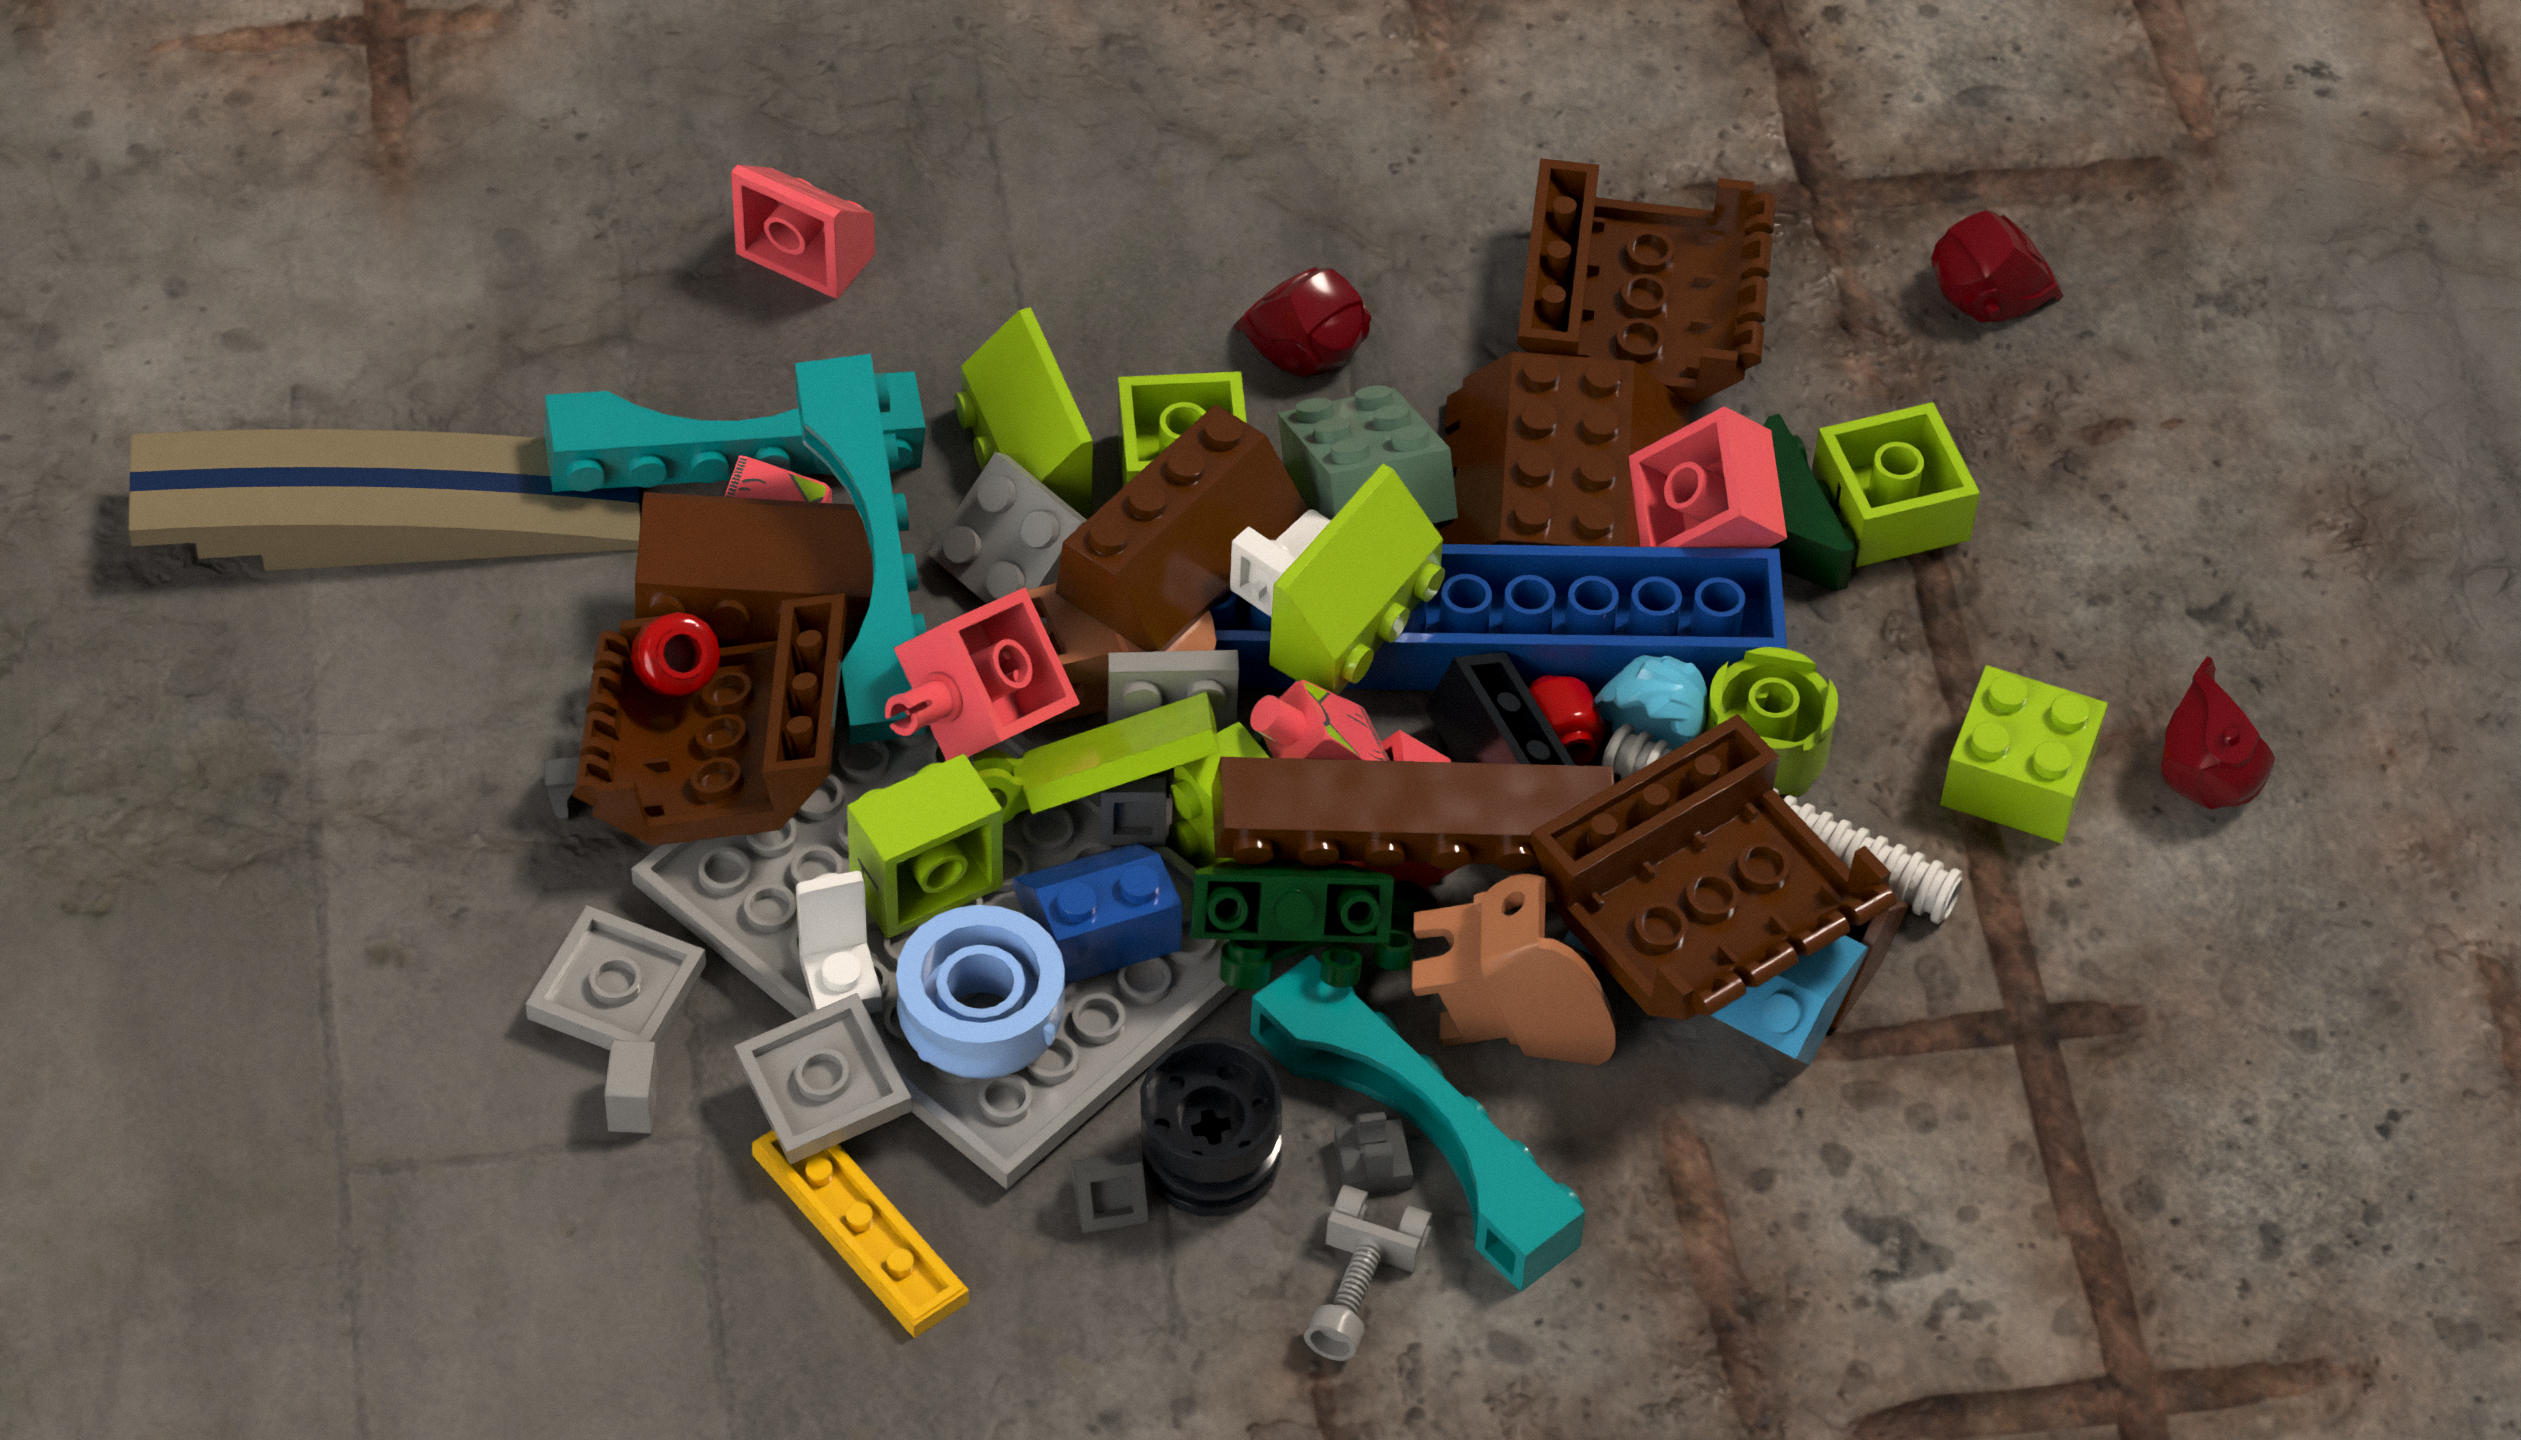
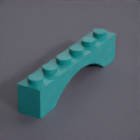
M871 354L795 363L794 386L803 444L829 467L848 492L864 524L872 555L873 587L870 606L856 641L841 663L840 690L849 745L925 735L926 726L909 736L898 735L890 728L889 725L906 718L905 712H901L888 719L885 717L887 700L896 694H902L912 689L893 648L926 632L923 613L911 614L908 592L918 591L915 557L913 553L902 554L899 532L909 531L906 499L904 493L893 494L890 472L900 470L895 433L883 434L880 415L883 412H890L886 374L874 375Z
M915 371L874 374H886L890 412H883L880 415L883 434L895 433L900 469L921 467L926 426ZM609 391L545 395L544 439L552 492H587L605 488L653 487L664 484L714 483L730 480L739 455L747 456L800 475H834L829 467L803 444L798 408L767 417L739 421H713L666 415L635 405Z
M1312 954L1252 996L1250 1034L1291 1074L1297 1077L1327 1081L1364 1093L1397 1111L1430 1139L1447 1159L1463 1188L1473 1221L1475 1249L1520 1292L1524 1291L1581 1247L1586 1210L1583 1209L1576 1193L1566 1184L1556 1183L1537 1166L1532 1153L1523 1143L1516 1139L1510 1140L1490 1121L1486 1110L1476 1099L1470 1096L1464 1097L1445 1079L1442 1070L1431 1057L1426 1054L1419 1055L1400 1037L1397 1028L1385 1014L1381 1012L1374 1013L1355 995L1352 987L1337 988L1324 983L1320 978L1321 962Z

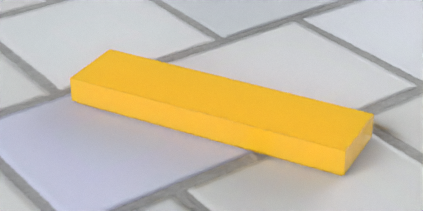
M773 1130L752 1142L753 1157L913 1338H916L969 1303L968 1288L839 1144L790 1165Z

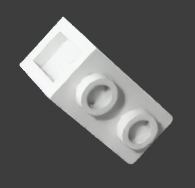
M1308 510L1276 540H1269L1248 526L1232 541L1230 590L1272 618L1273 584L1331 520L1316 510Z
M860 871L843 874L827 873L813 880L798 883L796 885L800 963L813 1010L816 1011L858 993L868 1014L883 1011L882 993L867 945L865 884L862 873Z

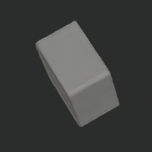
M611 1041L604 1093L609 1131L652 1134L659 1082L656 1042Z

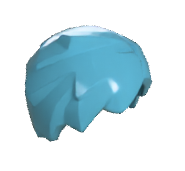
M1642 655L1635 658L1603 687L1594 700L1595 704L1599 706L1598 709L1601 716L1612 722L1613 733L1622 727L1623 724L1628 723L1634 726L1635 734L1637 735L1644 731L1651 733L1655 743L1661 739L1669 741L1671 750H1675L1700 736L1706 726L1708 696L1701 672L1693 663H1684L1670 656L1655 657Z

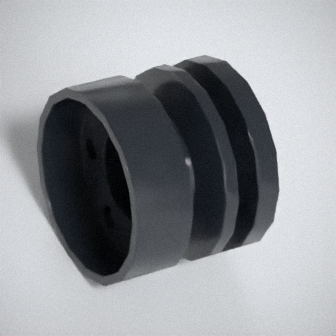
M1224 1037L1193 1038L1169 1048L1149 1067L1140 1088L1142 1161L1144 1173L1155 1193L1172 1207L1197 1216H1228L1253 1206L1272 1188L1281 1166V1084L1273 1068L1265 1058L1249 1045Z

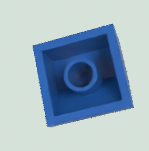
M1136 842L1012 878L1013 889L1025 916L1039 923L1053 937L1058 946L1065 968V984L1181 950L1183 908L1181 899L1160 854Z

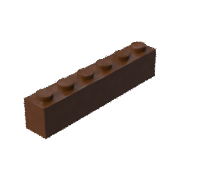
M1221 757L1212 784L1215 858H1234L1235 861L1247 865L1262 864L1271 859L1300 860L1302 863L1310 866H1325L1336 861H1366L1368 865L1379 868L1397 866L1402 862L1431 863L1433 866L1441 869H1456L1467 864H1496L1504 870H1523L1533 865H1540L1530 841L1531 832L1614 785L1613 766Z

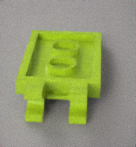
M1207 692L1022 752V758L1020 759L1013 758L1005 751L993 749L974 754L973 763L977 773L1002 807L1003 824L1012 820L1016 813L1030 809L1031 813L1034 814L1219 753L1220 748L1215 715Z

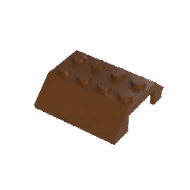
M1540 158L1517 344L1527 353L1635 361L1687 404H1696L1744 380L1745 370L1762 361L1764 327L1761 323L1765 322L1768 281L1765 278L1769 277L1772 237L1769 234L1773 233L1776 208V198L1774 195L1768 192H1759L1754 195V182L1718 178L1714 211L1597 198L1596 192L1600 165Z
M1512 351L1464 377L1463 387L1447 396L1445 431L1449 435L1444 437V442L1451 450L1458 518L1438 522V525L1442 528L1438 532L1443 538V544L1640 547L1628 456L1689 425L1690 405L1638 363L1628 360Z
M845 593L782 600L778 641L720 648L718 670L710 683L698 692L677 697L659 695L645 687L635 674L631 660L633 640L639 630L650 620L658 616L621 620L619 627L621 634L611 630L601 632L597 637L593 662L594 672L591 675L586 708L587 715L584 721L579 753L581 758L578 761L573 796L593 806L592 816L652 846L737 835H753L781 830L830 775L848 605Z
M1739 714L1531 832V844L1542 871L1554 892V900L1564 924L1637 1004L1651 1016L1688 1020L1696 1014L1710 1016L1746 994L1745 986L1759 987L1797 964V955L1811 956L1849 933V925L1861 926L1896 905L1895 895L1889 887L1891 872L1866 846L1855 851L1850 870L1773 790L1780 757Z

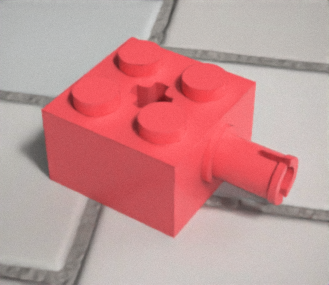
M1026 587L894 647L893 649L912 689L902 694H896L887 700L885 717L888 719L901 712L906 713V718L889 725L895 733L901 736L912 735L919 729L930 725L933 735L947 761L963 753L966 757L972 756L1079 705L1080 702Z

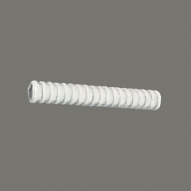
M1626 723L1618 728L1611 737L1604 752L1601 766H1613L1614 776L1616 774L1621 776V781L1673 750H1671L1669 741L1661 739L1655 743L1651 733L1644 731L1637 735L1635 734L1634 726ZM1773 788V790L1779 795L1778 789ZM1791 795L1783 799L1850 870L1855 851L1866 846L1891 872L1889 878L1890 889L1893 891L1896 899L1912 905V913L1920 916L1924 912H1928L1931 914V921L1936 924L1941 923L1942 920L1947 919L1963 885L1961 870L1953 868L1950 872L1943 870L1944 864L1941 861L1934 860L1929 864L1925 862V854L1915 852L1911 856L1907 854V847L1902 844H1897L1894 848L1888 846V838L1882 835L1876 839L1870 838V830L1864 827L1854 831L1852 830V823L1846 819L1836 823L1833 821L1834 817L1830 812L1825 811L1818 815L1815 813V806L1806 803L1803 807L1797 805V798Z

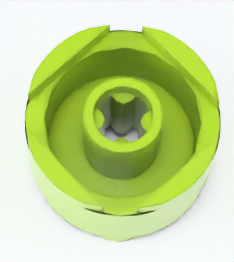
M1762 647L1746 651L1744 659L1730 666L1726 662L1718 669L1710 688L1704 733L1739 714L1780 757L1773 788L1778 789L1779 795L1798 797L1809 791L1812 782L1818 778L1828 762L1838 710V694L1831 679H1829L1828 684L1816 671L1817 664L1807 656L1789 649Z

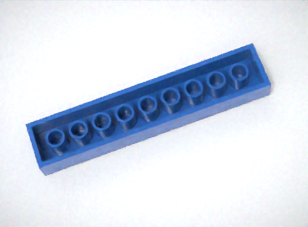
M1443 544L1441 567L1445 569V576L1438 592L1430 601L1424 602L1421 600L1410 612L1408 622L1400 636L1392 643L1385 641L1374 653L1372 663L1364 677L1356 684L1349 682L1344 689L1435 690L1454 657L1506 652L1527 687L1534 680L1542 676L1557 675L1575 677L1585 682L1591 692H1600L1609 681L1635 658L1647 655L1655 657L1670 656L1684 663H1693L1701 672L1707 688V694H1710L1712 680L1718 669L1726 662L1730 666L1744 659L1746 651L1756 648L1777 647L1787 649L1779 549ZM1230 590L1210 609L1216 635L1215 650H1238V687L1290 688L1297 681L1269 665L1272 618Z

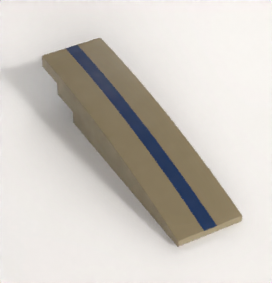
M257 429L131 434L128 531L131 546L196 543L198 559L262 555L264 571L638 550L640 534L639 487L594 489L587 492H552L545 439L538 437L357 429Z

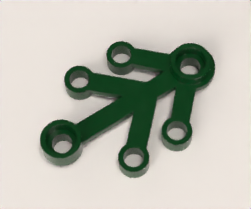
M1410 881L1394 882L1390 943H1374L1372 957L1374 963L1383 969L1398 971L1410 967L1415 943L1413 938H1417L1413 932L1414 912L1438 909L1437 900L1421 885ZM1229 940L1221 949L1219 977L1224 983L1237 989H1260L1270 983L1274 961L1333 942ZM1334 942L1333 947L1326 949L1322 953L1321 980L1337 988H1348L1356 985L1360 978L1362 957L1359 952L1362 943Z

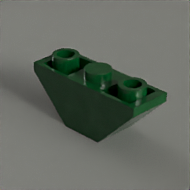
M1780 414L1768 416L1764 427L1770 429L1772 433L1787 539L1767 549H1779L1781 571L1835 591L1848 588L1852 561L1856 560L1858 555L1855 536L1848 525H1841L1833 511L1832 498L1826 483L1822 479L1816 480L1812 473L1801 438L1798 435H1791Z
M1234 859L1194 870L1190 937L1191 939L1390 943L1394 878L1392 875L1340 861L1325 866H1310L1302 863L1300 860L1271 859L1268 862L1256 865L1242 864Z

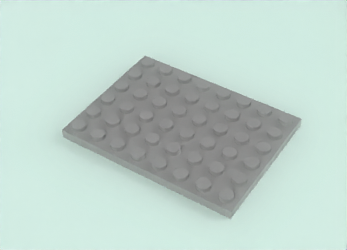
M841 701L837 704L830 775L781 830L753 835H737L696 840L693 842L661 844L631 868L633 885L792 1015L800 1018L814 1010L800 963L796 885L827 873L843 874L850 872L847 823L848 804L857 801L868 791L889 787L916 775L929 764L943 763L946 759L933 735L930 725L926 726L925 735L849 745L843 703ZM1018 733L982 751L997 749L1005 751L1013 758L1020 759L1022 758V752L1037 748L1038 746L1023 734ZM973 755L967 757L973 765V767L975 768L973 763ZM1095 793L1034 814L1031 813L1030 809L1016 813L1012 820L1003 824V887L960 907L973 905L1000 906L1024 914L1013 889L1012 878L1124 846L1100 845V794ZM1166 845L1142 846L1160 854L1183 904L1181 950L1065 984L1063 1020L1052 1045L1049 1046L1039 1059L1024 1069L1006 1076L987 1079L963 1078L943 1072L919 1058L918 1053L911 1047L900 1027L897 1012L896 972L898 958L906 941L922 924L887 939L866 908L867 945L882 993L883 1011L870 1013L869 1016L911 1096L914 1108L912 1113L1006 1190L1237 990V988L1224 983L1219 977L1221 949L1229 939H1191L1190 937L1194 870L1197 869ZM978 992L964 995L957 999V1002L967 1007L984 1009L994 1007L1006 999L996 994Z

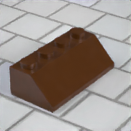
M1215 404L1063 541L1055 593L1144 651L1163 652L1230 591L1232 541L1249 526L1267 539L1276 540L1309 509L1268 437Z
M644 492L635 576V619L663 616L675 612L692 614L710 626L717 636L718 644L748 645L778 641L782 600L845 593L848 605L843 652H849L859 635L870 606L873 587L872 555L864 524L853 504Z

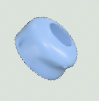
M973 905L954 908L934 916L919 926L906 941L898 958L896 987L900 1027L909 1044L918 1053L921 1060L928 1062L943 1072L959 1077L987 1079L1006 1076L1024 1069L1039 1059L1049 1046L1052 1045L1063 1020L1065 968L1062 954L1053 937L1039 923L1024 914L1000 906ZM978 992L996 994L1006 999L994 1007L984 1009L967 1007L957 1002V999L964 995Z

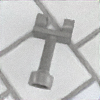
M1343 1185L1337 1197L1334 1210H1332L1328 1219L1326 1245L1351 1252L1353 1255L1332 1305H1321L1315 1308L1305 1330V1342L1313 1351L1325 1358L1337 1361L1350 1360L1355 1356L1365 1332L1364 1324L1357 1316V1313L1378 1263L1382 1262L1414 1273L1419 1256L1422 1254L1432 1226L1428 1224L1433 1215L1432 1212L1408 1205L1402 1216L1398 1231L1388 1229L1363 1220L1368 1206L1364 1203L1369 1192Z

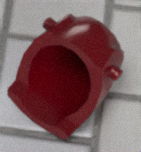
M1989 210L1970 215L1949 228L1946 234L1935 244L1931 261L1944 298L1962 313L1972 316L1978 322H2000L2021 316L2046 303L2052 297L2059 301L2064 296L2055 275L2036 246L2005 215L2000 216Z
M1314 267L1274 287L1251 306L1234 324L1236 332L1243 330L1261 355L1281 370L1304 378L1311 374L1320 375L1344 366L1360 347L1361 343L1368 338L1370 331L1369 323L1372 317L1358 292L1343 276L1332 268L1317 269V267Z
M2206 656L2192 676V684L2179 706L2175 709L2166 728L2161 771L2166 784L2186 799L2204 808L2213 810L2220 807H2235L2247 804L2257 797L2264 788L2274 767L2275 756L2245 713L2216 683V668L2213 659Z

